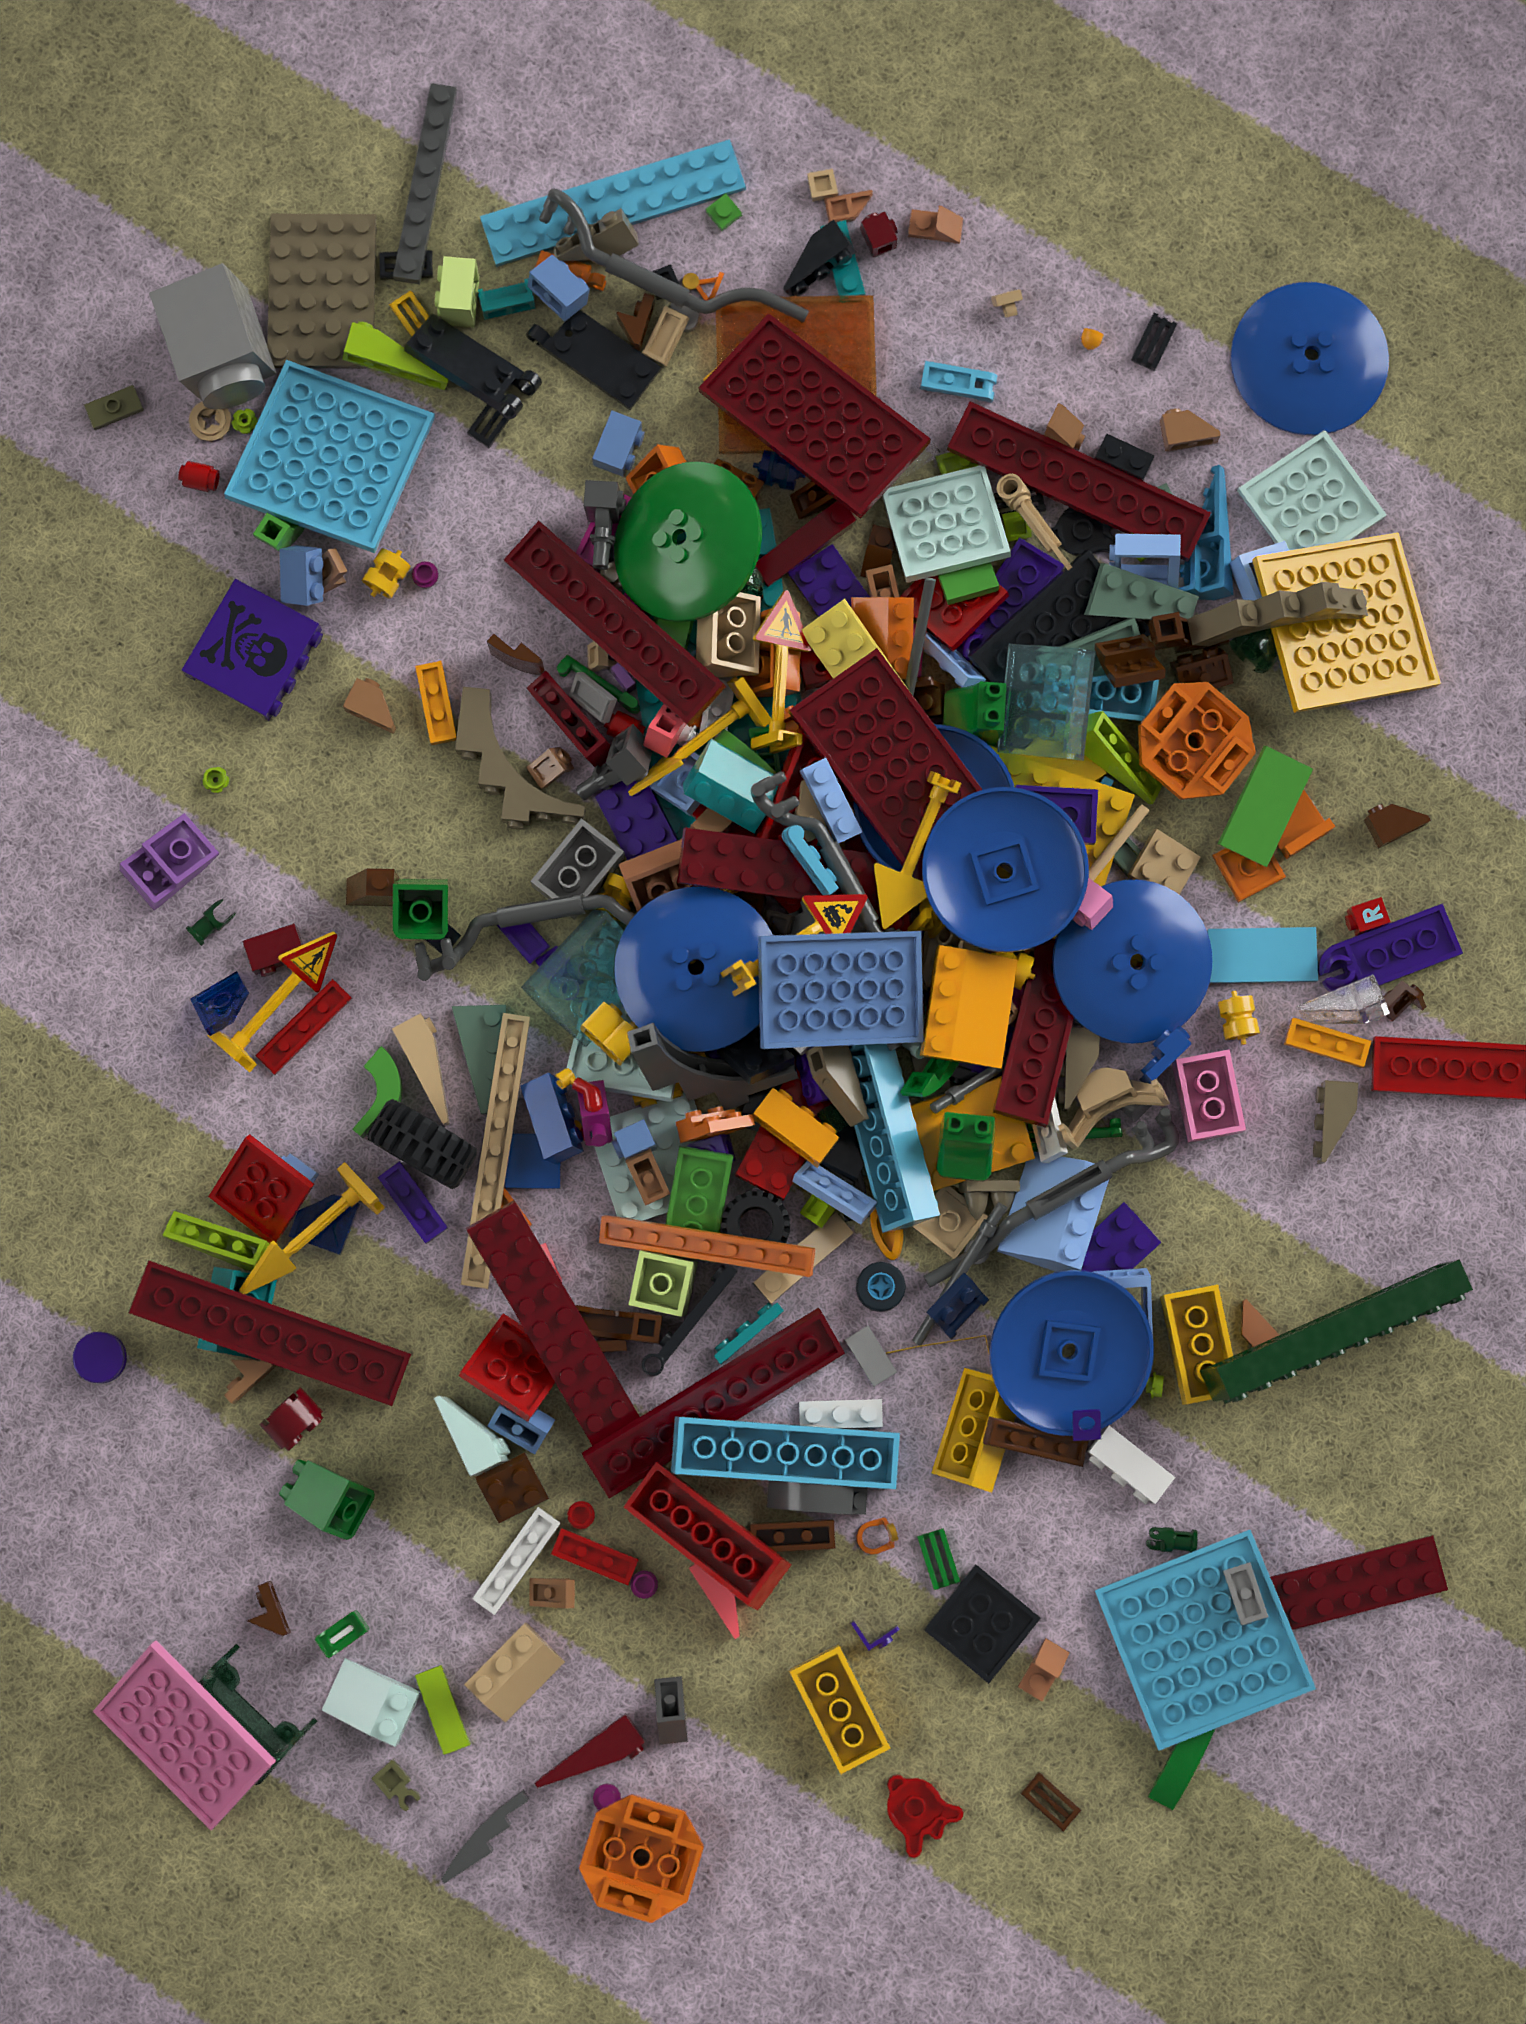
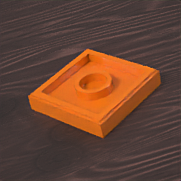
M1227 848L1212 855L1238 903L1286 878L1274 854L1267 867Z

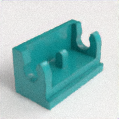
M529 278L524 279V283L483 291V288L477 289L484 320L536 309L533 293L528 288Z

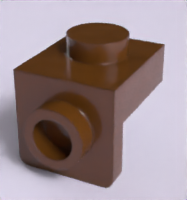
M1401 981L1392 990L1388 991L1379 1002L1384 1015L1392 1022L1411 1003L1422 1011L1427 1007L1423 999L1424 993L1416 985L1412 984L1409 986L1404 981Z

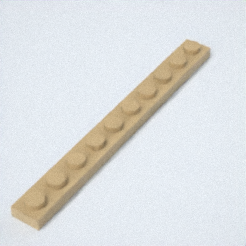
M503 1013L470 1225L498 1210L502 1205L531 1018L528 1016ZM468 1234L461 1285L488 1289L491 1272Z

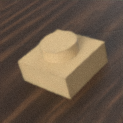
M833 169L807 173L812 202L838 196Z

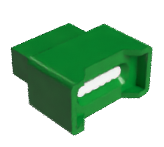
M354 1610L316 1636L315 1641L325 1656L331 1658L366 1634L370 1628L359 1611Z

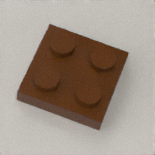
M525 1452L475 1477L498 1523L549 1499Z

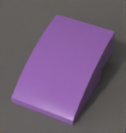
M184 813L142 843V848L121 862L120 872L155 911L202 872L219 855V852Z

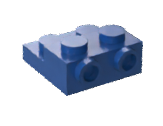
M1178 1026L1172 1033L1166 1030L1152 1044L1155 1047L1151 1052L1154 1058L1140 1070L1144 1074L1139 1079L1141 1082L1151 1084L1152 1080L1156 1079L1192 1044L1188 1040L1190 1035L1185 1029Z

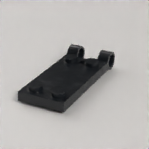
M582 310L577 311L568 318L553 337L537 324H533L526 333V337L533 343L535 340L538 341L536 343L537 346L628 410L633 408L661 371V367ZM567 331H571L573 335L571 337H567L565 333Z
M433 313L406 343L404 348L406 353L490 405L507 419H514L523 408L521 400L516 395L506 394L511 386L514 385L523 394L531 396L542 384L541 378L534 371H522Z
M730 1264L726 1269L722 1266L719 1267L710 1279L714 1284L674 1334L669 1331L660 1341L659 1345L662 1347L658 1354L650 1353L643 1358L642 1369L646 1374L657 1376L663 1371L667 1360L737 1274L738 1271ZM650 1357H657L661 1361V1368L655 1373H650L645 1368V1362Z

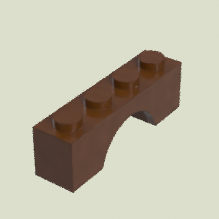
M576 1305L593 1336L659 1345L663 1319L661 1315L614 1311Z

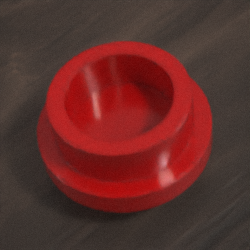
M578 1501L569 1507L567 1518L573 1527L585 1529L593 1523L595 1511L588 1502Z

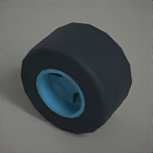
M881 1261L871 1263L862 1270L857 1278L856 1292L858 1299L865 1307L872 1311L884 1312L891 1310L900 1303L905 1295L906 1284L904 1276L891 1263Z

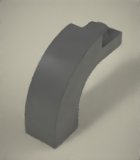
M769 1480L767 1508L866 1515L868 1487Z

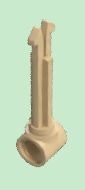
M1015 474L1003 476L997 483V493L1009 508L1019 512L1047 552L1050 554L1054 551L1067 570H1070L1072 568L1071 564L1058 548L1061 545L1060 540L1032 504L1031 494L1027 486ZM1014 489H1017L1015 493L1010 495Z

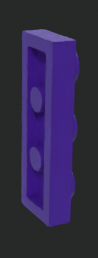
M400 1161L377 1177L425 1244L448 1229L445 1222Z

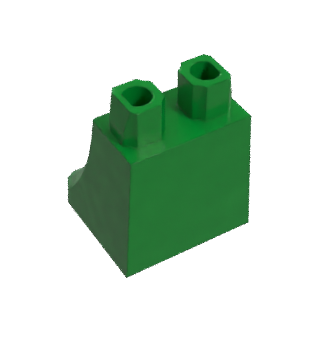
M980 681L971 686L954 688L947 691L944 695L943 725L965 730L977 736L988 745L995 746L1004 732L1006 683Z
M398 879L393 883V932L397 938L442 939L448 932V879Z
M952 1112L944 1113L940 1125L936 1170L941 1177L981 1182L986 1181L990 1177L996 1130L995 1117Z
M298 1459L292 1468V1473L299 1476L294 1485L290 1483L284 1484L279 1492V1496L285 1500L284 1505L320 1530L345 1540L351 1539L356 1534L374 1500V1490L309 1460L306 1462Z

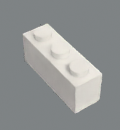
M1106 1426L1101 1432V1440H1095L1087 1450V1453L1091 1455L1089 1461L1101 1470L1106 1467L1113 1472L1111 1478L1122 1487H1125L1126 1484L1135 1490L1133 1495L1145 1505L1148 1501L1156 1504L1176 1478L1110 1426Z

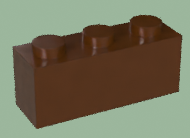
M834 1519L750 1523L751 1533L775 1552L836 1549Z

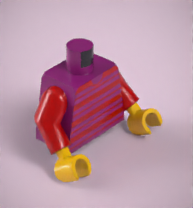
M569 1068L557 1073L555 1076L559 1080L556 1081V1084L559 1088L564 1089L572 1085V1089L578 1093L582 1125L578 1120H574L582 1133L585 1145L601 1147L606 1143H611L613 1138L604 1080L587 1082L580 1077L575 1078V1075Z

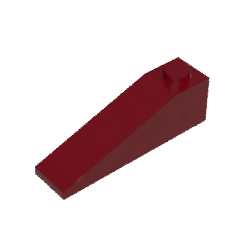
M836 501L759 559L754 569L768 588L850 530L857 519L850 510Z
M544 671L526 689L582 755L594 767L597 765L602 766L606 763L611 744L547 671Z
M625 1713L536 1780L534 1784L539 1788L623 1760L627 1756L633 1759L644 1750L642 1744L646 1740L627 1713Z

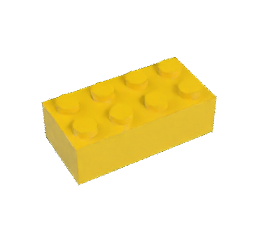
M1219 1285L1162 1295L1160 1300L1182 1405L1212 1400L1200 1370L1233 1356Z
M839 1644L789 1669L840 1775L891 1749Z

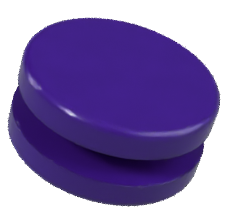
M92 1332L82 1337L76 1344L72 1356L73 1365L78 1375L84 1380L92 1383H108L118 1378L124 1371L127 1363V1351L122 1341L113 1334Z

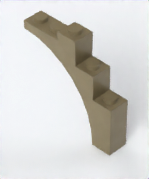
M1320 582L1297 592L1279 590L1254 601L1236 599L1191 617L1187 621L1192 645L1212 646L1245 634L1289 624L1326 619H1361L1368 616L1363 590L1339 588V583Z
M463 686L455 750L457 755H461V759L477 761V757H481L478 785L480 789H484V793L500 795V791H505L502 822L507 823L508 828L521 830L524 825L530 826L531 815L535 816V820L551 822L552 818H560L562 823L576 825L581 818L585 821V806L564 802L544 794L528 783L511 766L501 751L494 734L490 689Z

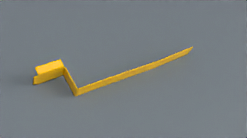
M982 1335V1336L971 1337V1338H965V1339H958V1340H952V1341H945V1342H939V1343H933V1344L920 1345V1346L910 1347V1348H906V1349H901V1350H896V1351L887 1352L886 1354L893 1353V1352H898V1351H903V1350H908V1349H912V1348H917V1347H923V1346H929V1345H936V1344H942V1343H949V1342H955V1341H961V1340H968V1339H974V1338H979V1337H985L988 1354H989V1348H988V1343H987L986 1335Z

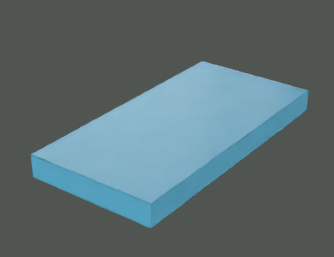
M1316 927L1207 930L1212 949V974L1209 984L1318 981Z

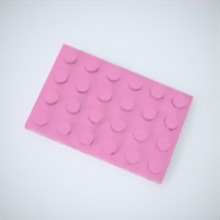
M157 1640L145 1650L93 1710L103 1723L211 1831L276 1762Z

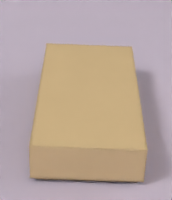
M664 306L642 354L667 366L690 318Z

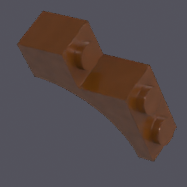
M1179 612L1152 616L1148 624L1155 650L1174 647L1177 654L1211 647L1192 645L1187 618L1181 617ZM1229 640L1217 643L1212 646L1228 645Z

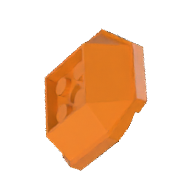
M1209 682L1173 683L1138 725L1139 765L1180 800L1224 794L1256 754L1249 716ZM1189 735L1197 739V748H1192L1189 745Z
M631 1793L596 1811L579 1869L598 1907L653 1923L687 1903L704 1844L685 1810ZM636 1850H647L650 1859L646 1863L637 1862L634 1858Z

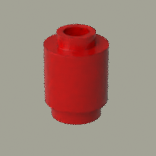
M187 461L185 465H181L178 479L182 481V486L204 492L216 491L219 484L220 471L214 469V466Z
M619 710L616 714L612 713L610 721L604 725L608 729L607 735L613 738L632 724L642 734L646 726L641 724L640 720Z

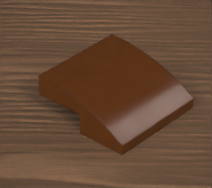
M494 633L487 640L490 654L504 664L533 675H541L545 671L542 659L522 642L513 650Z
M1145 634L1095 643L1094 645L1099 662L1114 688L1165 678L1166 669L1155 657V646Z

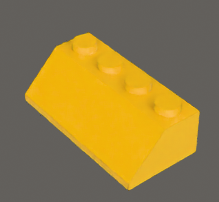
M964 1368L931 1472L932 1474L991 1493L1005 1449L983 1444L988 1418L990 1416L1014 1422L1016 1417L999 1395L992 1375Z

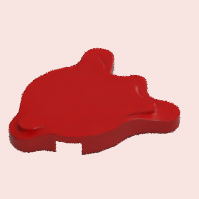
M899 1774L892 1775L888 1779L889 1797L887 1812L895 1828L905 1838L906 1853L909 1857L916 1858L920 1856L925 1835H930L933 1839L938 1840L942 1837L946 1824L962 1820L964 1814L962 1808L945 1802L931 1783L918 1778H904Z

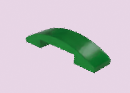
M931 1058L922 1072H912L900 1093L902 1096L925 1097L934 1093L951 1077L960 1062Z
M1215 1729L1175 1744L1148 1798L1171 1810L1175 1808L1191 1781Z

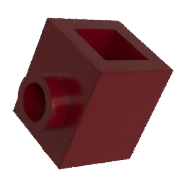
M877 212L871 213L861 221L860 231L873 258L897 248V226L893 219H888L886 212L880 214Z

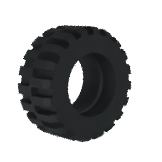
M394 1099L385 1103L368 1131V1140L450 1189L459 1186L477 1156V1149L473 1145Z

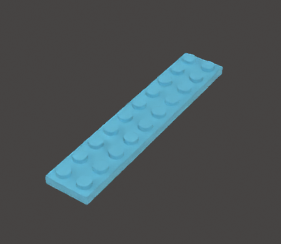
M729 139L563 190L562 192L567 194L582 208L588 224L596 223L608 212L622 209L630 223L634 225L718 199L724 194L731 195L746 190V185ZM547 196L480 216L496 267L540 254L541 250L545 252L553 250V247L556 246L560 239L571 237L563 232L568 220L567 212L558 205L549 223L541 222L539 218ZM575 228L574 233H573L572 235H574V234L577 233V229H576V228Z

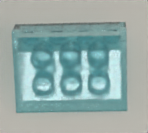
M1008 645L1005 673L1004 732L998 740V753L1084 761L1095 651L1068 647Z
M595 909L521 986L544 1012L584 1047H587L591 1040L580 1030V1027L603 1002L608 1005L613 1003L620 1010L623 1008L616 988L614 968L617 947L624 930L607 911Z

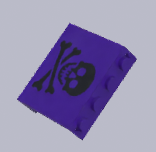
M235 578L181 671L186 677L194 681L197 679L262 714L269 721L272 716L276 717L281 711L283 703L280 701L285 693L290 694L296 684L294 677L298 670L303 671L306 668L310 659L307 655L311 648H316L320 644L323 637L321 633L322 628L319 623Z

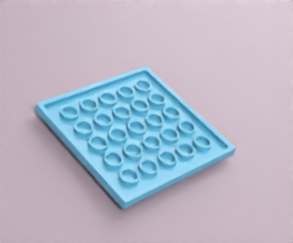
M286 360L224 493L225 499L265 514L269 513L279 519L375 553L434 422L435 413Z
M1251 1530L1244 1531L1094 1590L1158 1751L1316 1689ZM1250 1562L1268 1617L1241 1626L1223 1571Z

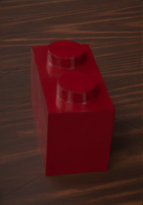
M294 923L242 941L252 972L256 975L261 974V977L273 975L277 972L276 968L285 965L278 959L281 954L303 945L298 927Z

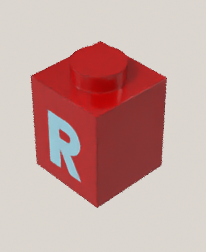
M1382 897L1350 907L1347 910L1348 915L1345 916L1346 925L1349 931L1354 930L1355 936L1391 922Z

